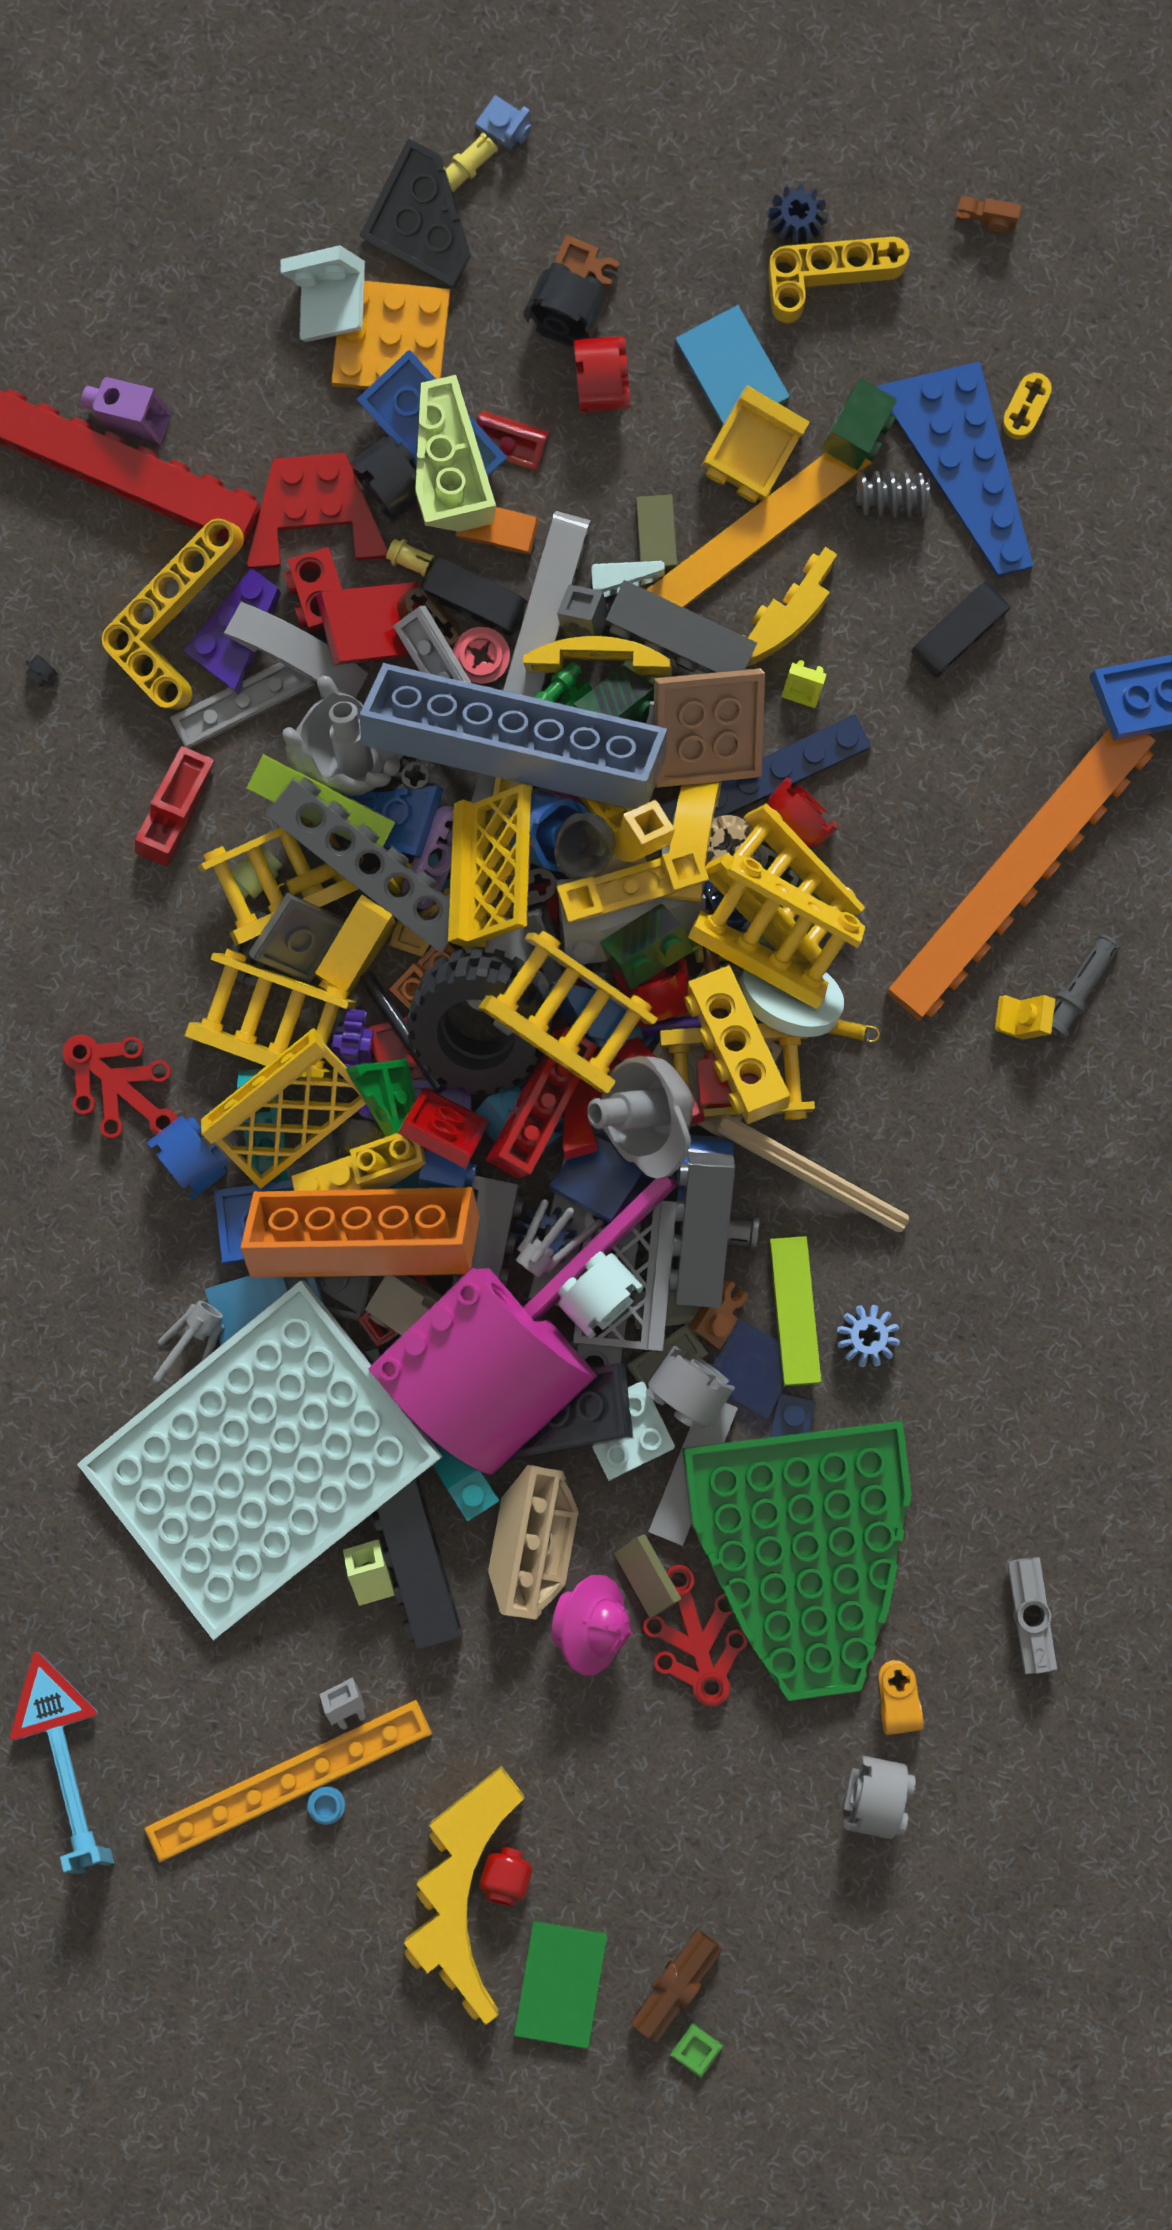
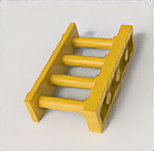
M767 803L745 815L744 819L750 824L753 831L735 854L744 858H750L765 840L778 854V857L767 869L768 872L780 878L789 866L803 880L798 887L800 890L809 895L814 892L825 904L841 913L847 912L856 915L864 910L865 906L856 898L855 893L831 872L782 820L781 815ZM729 853L709 861L705 866L709 881L724 896L735 880L727 875L734 855L731 856ZM748 887L735 908L752 923L767 897ZM785 907L778 908L762 934L777 951L795 925L793 918L796 916V913ZM814 924L792 955L791 961L805 969H810L822 951L818 944L828 931Z
M302 817V820H303L306 824H309V823L312 822V821H310V820H308V819ZM281 827L228 852L225 851L223 846L203 855L206 862L198 866L201 873L210 868L214 869L238 920L235 924L238 929L229 933L235 946L260 935L283 900L276 893L277 882L260 846L279 837L297 876L311 870L297 839ZM332 833L330 836L331 843L335 847L340 848L334 833ZM243 853H247L271 904L268 906L271 914L257 919L255 913H250L226 862ZM340 874L334 877L336 881L334 885L323 889L320 882V884L312 886L301 893L303 900L321 907L359 888ZM278 888L279 895L283 897L280 889Z
M735 854L727 872L728 876L735 879L713 915H708L703 911L699 912L688 938L817 1010L825 999L829 984L828 981L824 980L823 975L845 941L856 948L859 947L865 926L854 915L847 912L841 913L763 869L756 860ZM749 887L764 895L767 899L746 933H740L728 926L726 921ZM780 905L800 917L779 950L772 951L760 944L758 940ZM814 923L830 932L832 936L812 967L805 969L792 962L791 957Z
M544 931L540 935L528 933L525 940L535 946V949L505 994H499L497 998L486 995L478 1008L599 1092L608 1094L616 1082L608 1076L610 1072L608 1066L639 1020L645 1024L654 1025L658 1018L650 1013L652 1006L635 995L631 999L559 950L558 947L561 943ZM549 956L565 967L566 970L536 1015H530L527 1020L516 1012L519 1007L516 1003ZM580 978L595 988L596 992L566 1037L561 1036L559 1040H556L546 1033L550 1028L547 1024L576 980ZM611 999L627 1010V1012L596 1059L592 1057L588 1062L577 1054L580 1050L578 1044L607 1001Z
M226 949L225 954L213 953L211 960L225 966L208 1016L203 1018L201 1023L189 1022L185 1036L267 1066L288 1049L306 994L326 1001L316 1030L323 1037L326 1046L339 1008L355 1009L357 1002L347 999L349 992L330 985L327 986L326 991L248 963L246 962L247 955ZM241 970L257 976L258 980L241 1030H236L235 1035L222 1031L224 1025L221 1021L238 971ZM272 982L292 989L275 1041L274 1043L270 1042L269 1047L256 1043L257 1036L254 1035ZM321 1059L312 1066L311 1077L331 1078L333 1071L323 1068L325 1062ZM306 1072L303 1073L300 1077H306Z
M764 1023L757 1024L765 1042L779 1041V1047H783L785 1082L790 1094L789 1107L772 1115L784 1114L785 1120L806 1119V1112H813L815 1103L814 1101L802 1102L798 1046L801 1045V1039H807L808 1037L789 1035L775 1030ZM700 1028L662 1030L659 1034L660 1049H668L669 1055H673V1068L679 1073L690 1090L687 1054L691 1053L690 1047L704 1046L699 1034ZM730 1041V1044H742L738 1041ZM705 1048L706 1052L714 1053L712 1048L708 1050ZM732 1107L703 1109L705 1119H719L723 1114L732 1117H743L742 1114L736 1115Z

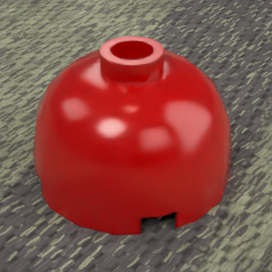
M786 777L769 797L768 805L781 815L782 820L809 848L818 846L827 840L839 827L835 820L828 824L821 816L823 812H828L799 784L794 789L791 788L792 779Z

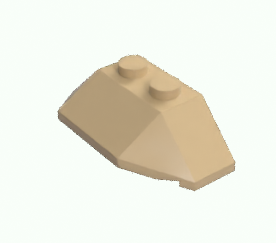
M527 1465L501 1498L488 1573L500 1613L503 1615L537 1619L542 1613L541 1610L566 1585L579 1511L572 1493L565 1482L566 1478L563 1471Z

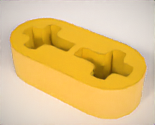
M1030 373L1020 382L1002 420V428L1010 438L1016 440L1024 439L1033 431L1052 390L1051 383L1046 376L1040 373ZM1034 383H1038L1041 385L1040 392L1044 395L1037 394L1031 404L1026 401L1030 390L1025 386L1032 387ZM1021 409L1028 411L1024 419V423L1028 427L1022 425L1017 430L1013 428L1014 421L1010 417L1017 418Z

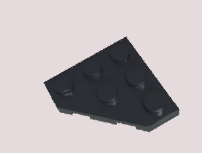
M408 138L359 237L456 288L471 258V252L443 158L438 153Z

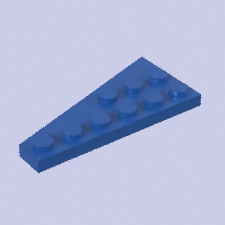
M980 361L875 386L898 399L891 413L896 415V424L908 438L912 448L942 494L944 493L953 507V511L974 539V543L995 575L1000 577L1032 569L1033 562Z

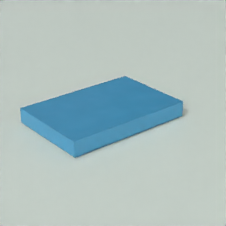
M739 305L675 338V343L722 426L747 385L780 405L789 401L790 396Z

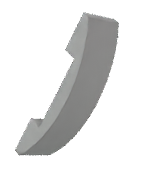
M243 602L239 604L223 634L254 652L257 650L263 652L316 683L319 677L329 676L339 689L344 690L354 698H356L368 676V673L355 663L334 666L329 645L298 627Z

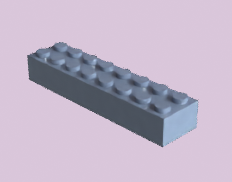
M383 663L359 714L362 746L630 809H636L649 803L666 759L667 728Z

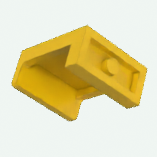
M747 385L740 394L701 467L707 470L705 475L713 481L722 485L727 481L737 487L736 493L752 503H755L757 499L765 501L797 441L803 435L810 422Z

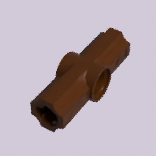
M696 1929L674 1961L670 1960L666 1964V1971L662 1977L656 1978L652 1985V1992L633 2015L630 2023L648 2039L657 2043L680 2010L683 2011L695 1997L702 1984L700 1981L713 1966L718 1956H720L723 1948L704 1932Z

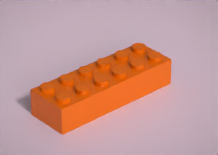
M472 1187L253 1192L241 1243V1251L250 1277L467 1274L471 1270L480 1216Z

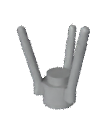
M542 1200L524 1240L517 1248L521 1253L516 1261L537 1277H540L544 1271L550 1274L562 1259L604 1224V1221L602 1219L595 1221L550 1258L554 1251L549 1246L573 1215L574 1210L568 1208L542 1242L536 1238L532 1243L548 1206V1201Z
M198 1301L196 1305L191 1304L186 1313L158 1340V1345L163 1346L185 1326V1334L154 1375V1382L161 1380L193 1336L200 1340L210 1336L202 1361L213 1353L217 1339L225 1328L219 1323L223 1316L215 1307L204 1301Z

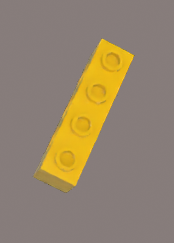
M730 965L688 981V995L684 997L687 1010L692 1018L697 1016L702 1028L699 1029L701 1040L707 1050L712 1048L717 1058L714 1061V1067L720 1081H727L732 1091L729 1094V1100L736 1115L742 1114L746 1124H750L789 1107L790 1094ZM715 1009H724L729 1013V1016L717 1019L711 1015V1012ZM730 1041H738L744 1045V1048L740 1051H731L725 1045ZM746 1073H752L760 1080L755 1084H746L740 1077Z

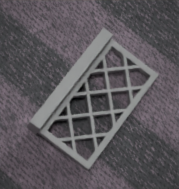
M660 1202L653 1209L652 1224L639 1233L634 1227L631 1231L636 1238L621 1250L616 1246L613 1248L616 1258L619 1257L633 1273V1276L646 1289L645 1298L633 1308L630 1305L628 1307L629 1312L613 1325L610 1324L609 1328L598 1337L588 1338L587 1336H581L582 1330L575 1324L573 1343L663 1351L676 1202ZM586 1211L584 1230L595 1222L593 1214ZM601 1227L597 1229L599 1233L603 1231ZM651 1231L649 1246L643 1237ZM591 1236L583 1242L582 1250L592 1241ZM640 1241L648 1250L649 1259L647 1263L636 1271L624 1257L623 1253ZM648 1267L647 1280L645 1282L639 1274ZM642 1305H644L643 1320L636 1312ZM631 1314L642 1325L641 1342L625 1340L616 1330V1327ZM612 1331L618 1339L604 1337Z

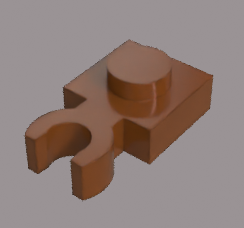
M960 196L956 218L966 221L977 220L980 221V224L987 225V228L993 232L1005 233L1008 229L1015 230L1021 205L986 198L985 202H982L973 197Z
M569 235L565 236L554 261L564 264L571 272L584 278L591 276L602 282L605 289H611L612 280L604 277L602 272L606 269L618 272L620 265L613 258L598 259V247Z
M725 1279L723 1282L721 1308L700 1307L688 1327L689 1330L710 1347L718 1350L721 1349L739 1320L732 1314L735 1308L741 1307L748 1297L746 1292L736 1290L731 1298V1291L735 1287V1283Z

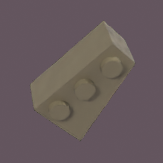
M385 1275L365 1310L371 1314L370 1318L377 1324L385 1328L390 1327L400 1335H403L443 1295L409 1275Z

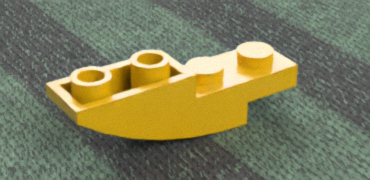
M825 547L819 556L814 553L812 554L802 571L806 574V577L800 586L793 583L785 595L783 602L787 604L786 606L773 599L768 608L764 605L759 608L751 621L755 628L747 637L757 642V645L746 667L769 657L787 645L817 616L828 601L830 592L820 585L835 564L836 553Z
M396 1133L350 1149V1156L291 1177L294 1191L386 1189L417 1171L426 1163L423 1146Z

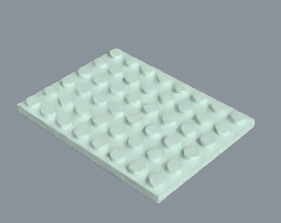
M305 1280L299 1281L77 1464L213 1640L218 1638L443 1457L423 1430L399 1407L368 1370L371 1364Z

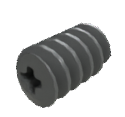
M863 470L858 471L855 484V512L857 507L861 506L864 517H868L872 507H876L878 517L882 518L886 508L890 507L893 518H897L900 509L905 508L907 518L911 519L915 509L919 508L922 519H926L929 509L930 479L928 478L927 483H925L921 472L916 473L911 483L907 472H902L898 482H896L894 473L888 471L882 482L878 471H873L869 481H867Z

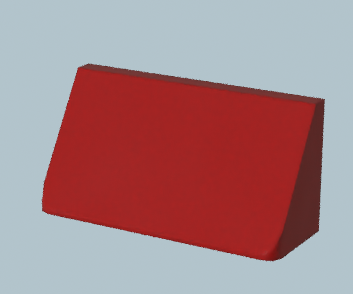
M481 411L476 423L508 457L506 462L537 471L550 432Z

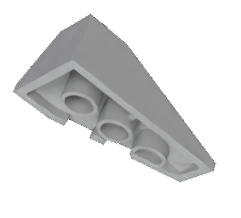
M587 877L556 880L557 886ZM557 892L562 950L579 964L607 961L600 941L661 903L683 925L686 934L690 933L698 912L706 910L704 894L702 895L701 902L666 899L663 897L607 915L567 923Z

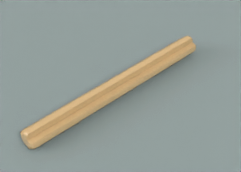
M723 1114L718 1120L715 1127L717 1133L895 1232H902L908 1224L909 1216L732 1116Z

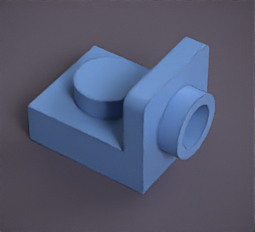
M495 95L476 121L475 127L511 151L516 142L522 144L531 132L530 110L523 107L519 111Z

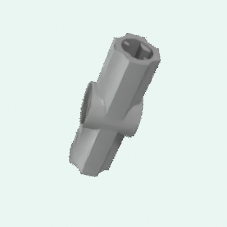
M1040 1557L1007 1561L1014 1604L1013 1618L1017 1624L1024 1674L1057 1670L1050 1626L1051 1612L1047 1606ZM1037 1605L1041 1612V1618L1035 1625H1027L1023 1619V1612L1028 1606Z

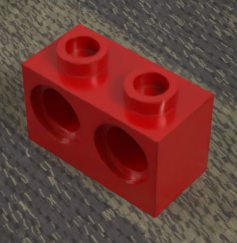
M329 547L287 559L291 571L284 572L290 594L297 592L301 605L294 606L300 626L308 625L311 635L325 631L322 617L312 613L313 608L318 604L316 596L325 591L342 590ZM309 569H316L321 572L319 579L312 583L303 581L302 576Z

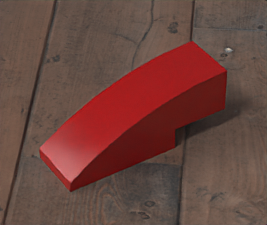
M180 747L150 803V812L135 838L136 854L166 867L169 866L206 786L214 765V759L186 747Z

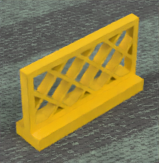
M520 784L475 803L466 800L454 803L448 942L471 950L473 947L486 948L487 940L527 927L531 786ZM518 799L517 808L511 817L508 811L514 801ZM491 809H494L495 813L491 818ZM504 820L507 825L498 839L495 833ZM516 832V843L511 851H509L506 847ZM491 842L494 845V847L489 854V847ZM501 855H503L506 859L498 873H496L493 869ZM513 868H515V877L510 886H508L505 881ZM488 877H490L493 880L489 888ZM502 890L505 894L495 908L492 903L499 891ZM514 903L513 919L506 920L504 916L511 904ZM487 911H488L489 914L491 915V917H490V919H489L488 922H487Z
M312 1028L201 1119L202 1135L211 1144L215 1142L261 1189L366 1105L348 1076L347 1067L324 1044L323 1037ZM323 1057L333 1066L332 1078L311 1077L312 1066ZM306 1072V1077H300L303 1073ZM338 1073H339L344 1079L337 1078ZM290 1084L305 1085L304 1101L283 1100V1090ZM310 1085L332 1086L330 1102L309 1101ZM337 1086L353 1087L359 1094L351 1103L335 1102ZM278 1094V1100L272 1099ZM261 1107L277 1108L276 1124L254 1123L255 1112ZM282 1108L303 1109L302 1125L281 1124ZM308 1109L330 1110L329 1121L322 1126L307 1125ZM250 1117V1122H244ZM233 1130L249 1131L248 1146H232L224 1137ZM254 1131L275 1132L274 1148L253 1147ZM280 1132L302 1133L301 1143L295 1148H279ZM306 1133H311V1135L306 1138ZM241 1154H247V1160ZM252 1155L273 1156V1166L260 1175L251 1165ZM278 1156H284L278 1161Z

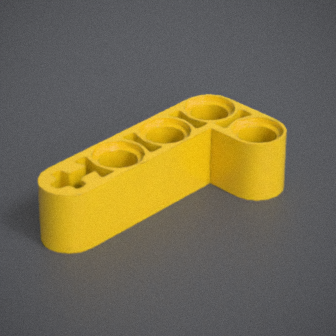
M883 237L790 245L777 248L770 257L768 270L771 310L774 317L782 323H791L799 319L803 313L805 303V287L892 280L900 277L907 266L909 258L908 245L898 237ZM874 254L876 255V257H875V262H877L876 265H872ZM887 254H893V258L897 260V262L892 263L890 257H887ZM851 257H859L865 264L861 267H854L847 260ZM823 260L828 263L829 268L818 270L813 267L812 262ZM780 263H788L794 270L790 273H782L778 271L776 266ZM790 297L797 302V305L792 308H786L779 301L782 298Z

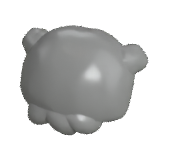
M329 676L319 677L317 685L321 694V700L309 709L296 728V731L293 728L287 727L282 732L286 743L285 749L289 767L345 796L363 795L376 787L387 785L391 777L398 773L400 759L403 755L362 746L359 714L363 705L344 690L339 689Z

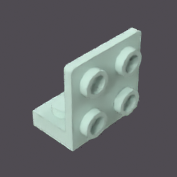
M340 245L281 259L280 273L293 280L296 285L301 286L300 339L305 342L358 331L363 327L365 261Z
M644 1382L628 1387L633 1438L592 1446L608 1480L634 1469L675 1447L653 1400L645 1393L647 1388Z

